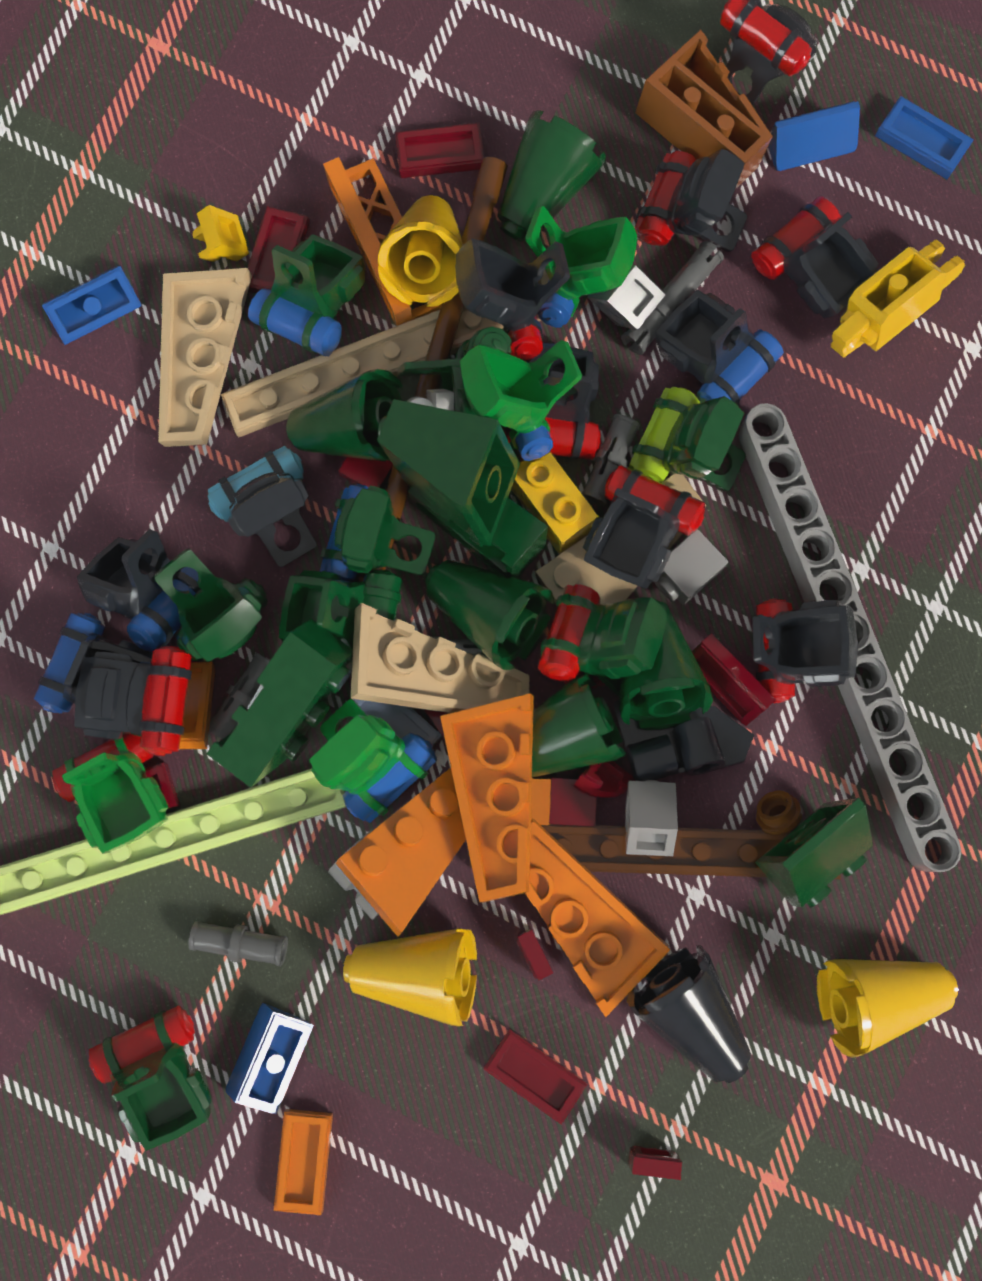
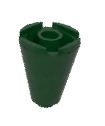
M541 110L533 111L527 121L497 214L498 219L503 222L500 229L519 242H522L526 237L537 207L545 206L554 218L601 169L606 161L604 151L598 156L593 152L597 143L574 125L555 115L550 123L540 119L544 112ZM542 225L540 232L545 228L544 225Z
M369 370L293 409L289 414L286 425L288 438L298 450L304 452L384 462L391 461L377 441L378 428L382 418L388 415L393 400L402 401L397 388H402L403 385L388 370Z
M450 559L441 564L434 565L425 581L427 597L496 666L503 670L514 669L515 666L510 662L517 656L525 660L531 655L541 641L551 619V616L544 612L547 601L554 605L553 593L548 588L536 583Z
M656 599L654 600L663 607L668 614L654 665L652 669L641 671L639 674L621 677L619 710L624 723L630 725V719L639 721L640 729L646 730L678 726L691 720V712L701 707L702 714H704L713 703L711 688L668 605Z
M588 673L577 675L575 679L568 682L533 710L532 777L614 761L626 755L625 750L618 746L623 741L603 696L594 698L590 688L595 686L596 683Z

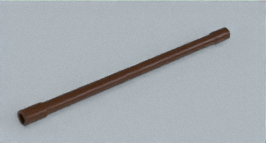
M483 158L473 191V202L461 238L463 245L471 238L484 241L492 211L498 202L508 165L498 158ZM459 292L451 300L441 305L425 361L449 359L464 308ZM440 374L420 375L414 397L427 399V390L440 389ZM393 465L386 491H388L392 501L394 516L400 522L410 486L405 483ZM391 539L389 548L391 549L394 543L393 539ZM381 567L372 570H385L386 567ZM361 573L356 581L363 582L365 573Z

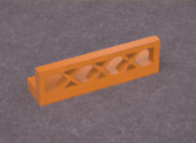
M339 157L324 163L323 166L329 187L395 326L440 310L442 304L426 307L427 303L411 310L409 304L401 302L390 294L379 278L378 252L386 236L374 231L370 223L374 211L391 217L393 221L391 231L402 216L374 158L345 170ZM371 175L376 185L371 199L357 196L352 182ZM380 196H381V198H382L384 204L378 203V200H379V197H380Z

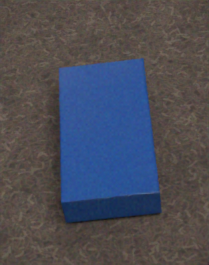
M902 96L899 97L875 137L948 180L974 140Z

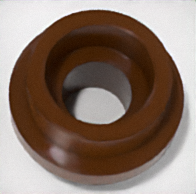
M776 790L769 792L757 804L756 820L760 828L767 834H785L793 830L802 819L803 809L799 801L785 791Z

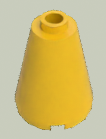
M433 195L419 198L388 233L379 248V278L387 291L403 303L412 305L414 301L427 303L426 307L438 306L451 300L459 292L456 283L455 263L456 254L463 246V242L452 208L444 199Z
M457 928L358 945L353 953L348 954L345 958L343 967L344 981L350 983L351 991L355 994L451 1026H463L461 1021L467 1022L470 1017L476 990L477 975H470L469 960H477L475 937L472 930Z
M833 959L823 963L827 966V969L819 970L817 975V996L823 1021L832 1019L837 1034L830 1035L840 1052L850 1058L863 1056L952 1009L955 998L958 995V985L954 975L937 962Z

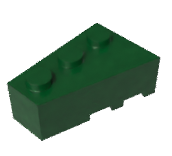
M410 488L408 491L411 504L493 572L519 578L546 546L548 526L509 499V497L491 545L486 546L480 544L415 490Z
M313 619L292 630L257 679L260 686L248 707L245 708L243 705H239L231 718L238 722L234 731L219 742L215 741L206 754L250 788L287 758L292 762L295 761L309 743V739L305 737V734L310 726L315 728L330 709V705L325 702L331 692H338L349 678L352 671L347 668V665L353 657V649L329 631L319 628L317 622Z

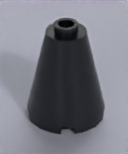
M696 945L697 953L693 954L690 953L687 947L679 949L660 960L644 977L648 983L640 991L634 987L628 994L626 1001L635 1015L714 1082H734L741 1078L748 1070L749 1066L747 1063L751 1058L750 1049L710 955L701 945Z

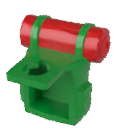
M124 733L121 739L108 740L76 758L72 757L66 760L65 764L52 771L55 790L62 799L69 803L74 800L77 801L80 813L76 816L79 827L82 828L92 848L98 847L102 854L109 853L141 839L168 820L165 813L169 808L166 799L156 780L146 776L143 763L154 755L141 748V737L133 734Z

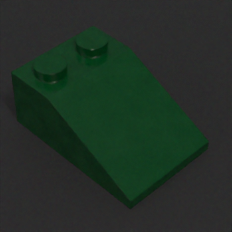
M860 798L823 803L755 863L792 906L802 908L807 904L809 908L814 907L830 894L832 889L828 884L842 873L845 877H848L867 861L863 854L873 846L866 805Z

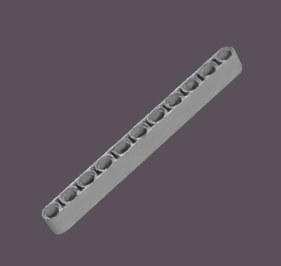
M768 403L759 404L751 409L740 428V444L746 453V459L804 603L824 601L820 595L819 587L820 584H829L837 591L838 600L841 601L842 605H849L853 608L858 641L856 667H863L868 670L872 683L869 689L862 688L853 677L847 678L845 683L838 685L907 859L912 866L920 871H949L960 860V842L787 419L781 409L775 405ZM757 422L765 423L771 429L772 436L763 437L758 435L754 431L752 424ZM778 462L783 464L788 470V477L780 478L773 475L769 469V463ZM789 502L799 504L804 510V519L792 518L787 513L785 504ZM803 543L816 545L821 551V560L813 561L808 559L802 550ZM874 709L882 710L887 715L889 726L886 732L879 731L872 724L871 715ZM893 751L900 753L906 761V770L901 776L894 773L889 765V758ZM911 795H916L923 802L924 811L919 819L913 818L907 810V801ZM931 838L939 843L942 851L940 859L934 864L925 855V845Z

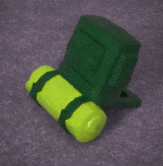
M665 388L661 397L656 399L653 405L655 411L640 443L635 445L632 450L633 458L629 469L640 470L643 472V475L657 482H663L669 472L684 475L690 479L701 478L723 491L730 490L746 457V453L731 444L744 412L735 402L725 396L700 403L698 398L685 388ZM725 455H727L729 459L727 472L723 475L715 474L713 471L719 470Z

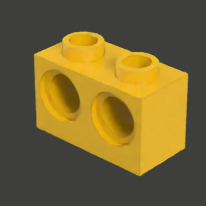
M551 452L536 460H523L520 462L511 490L530 514L548 526L547 539L560 555L587 536L592 528L591 525L596 517L599 516Z

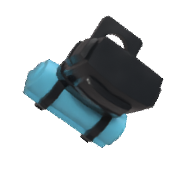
M286 446L273 452L270 450L265 453L264 458L228 478L224 476L219 479V483L208 489L207 495L209 507L218 518L229 522L231 528L238 536L249 537L253 534L259 535L280 567L285 566L316 547V542L299 513V508L305 505V501L309 496L306 486L302 482V479H304L302 460ZM280 519L284 521L285 525L296 527L300 533V543L293 550L284 551L275 544L274 534L277 529L273 523Z

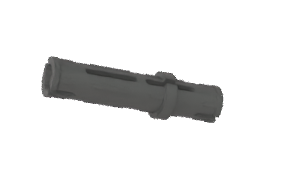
M703 241L696 252L662 290L665 294L664 298L638 330L629 328L622 334L621 340L624 345H627L630 341L634 342L628 348L630 351L642 355L656 337V331L671 313L691 296L715 267L724 260L720 250L714 256L710 255L717 248L716 245L709 241Z

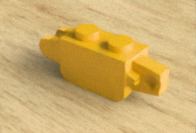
M937 239L932 243L930 242L929 245L919 252L913 247L906 248L856 288L849 298L847 312L840 318V323L842 324L832 334L833 342L831 343V348L843 358L864 343L875 351L879 350L940 300L942 290L962 273L966 265L965 261L959 256H954L940 268L937 267L935 262L940 259L945 250L944 245Z

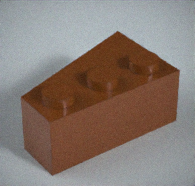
M700 30L646 79L635 113L676 148L693 155L696 159L708 157L721 149L736 155L745 163L735 188L736 190L758 168L773 136L745 94L739 95L727 78L729 70L723 61L717 63L706 46L707 37Z

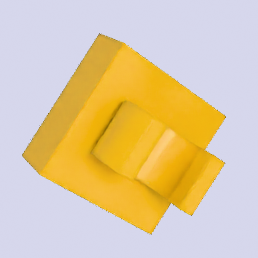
M211 205L197 213L200 226L193 231L192 235L194 239L204 241L207 246L206 249L198 253L199 258L210 262L218 261L221 257L239 261L249 254L238 215Z

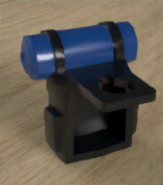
M698 289L680 304L656 331V343L660 355L678 370L690 372L703 384L696 394L700 403L725 396L738 405L742 397L766 373H769L774 368L775 363L784 353L779 341L772 334L762 329L752 333L748 329L746 311L739 308L735 312L731 305L726 304L719 297L712 293L704 294Z
M149 529L139 540H127L117 537L96 555L77 576L79 588L87 602L105 611H114L124 615L125 618L131 620L127 626V633L130 639L145 651L153 654L155 649L166 646L173 637V634L181 627L176 604L154 579L155 573L170 562L157 531ZM183 567L175 572L172 582L177 590L189 591L192 595L201 590L197 585L198 573L195 569Z
M70 613L65 627H62L59 634L61 636L43 677L40 676L38 681L39 687L33 699L48 712L59 714L69 712L76 701V689L84 657H94L96 652L121 653L130 655L133 658V662L140 663L151 662L152 653L141 649L133 641L122 639L117 644L103 637L106 627L99 619L89 613Z

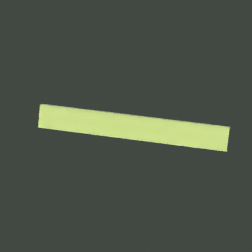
M312 769L166 814L168 820L141 839L106 854H102L98 847L92 848L87 839L2 865L0 866V916L345 808L346 805L343 798L345 790L330 789L321 785L311 771Z

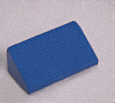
M853 101L776 121L771 132L773 137L768 146L774 168L777 171H782L854 152L858 145L859 102Z
M120 264L42 304L64 345L142 306Z
M263 1003L259 1008L226 1085L225 1091L235 1103L277 1114L314 1025Z

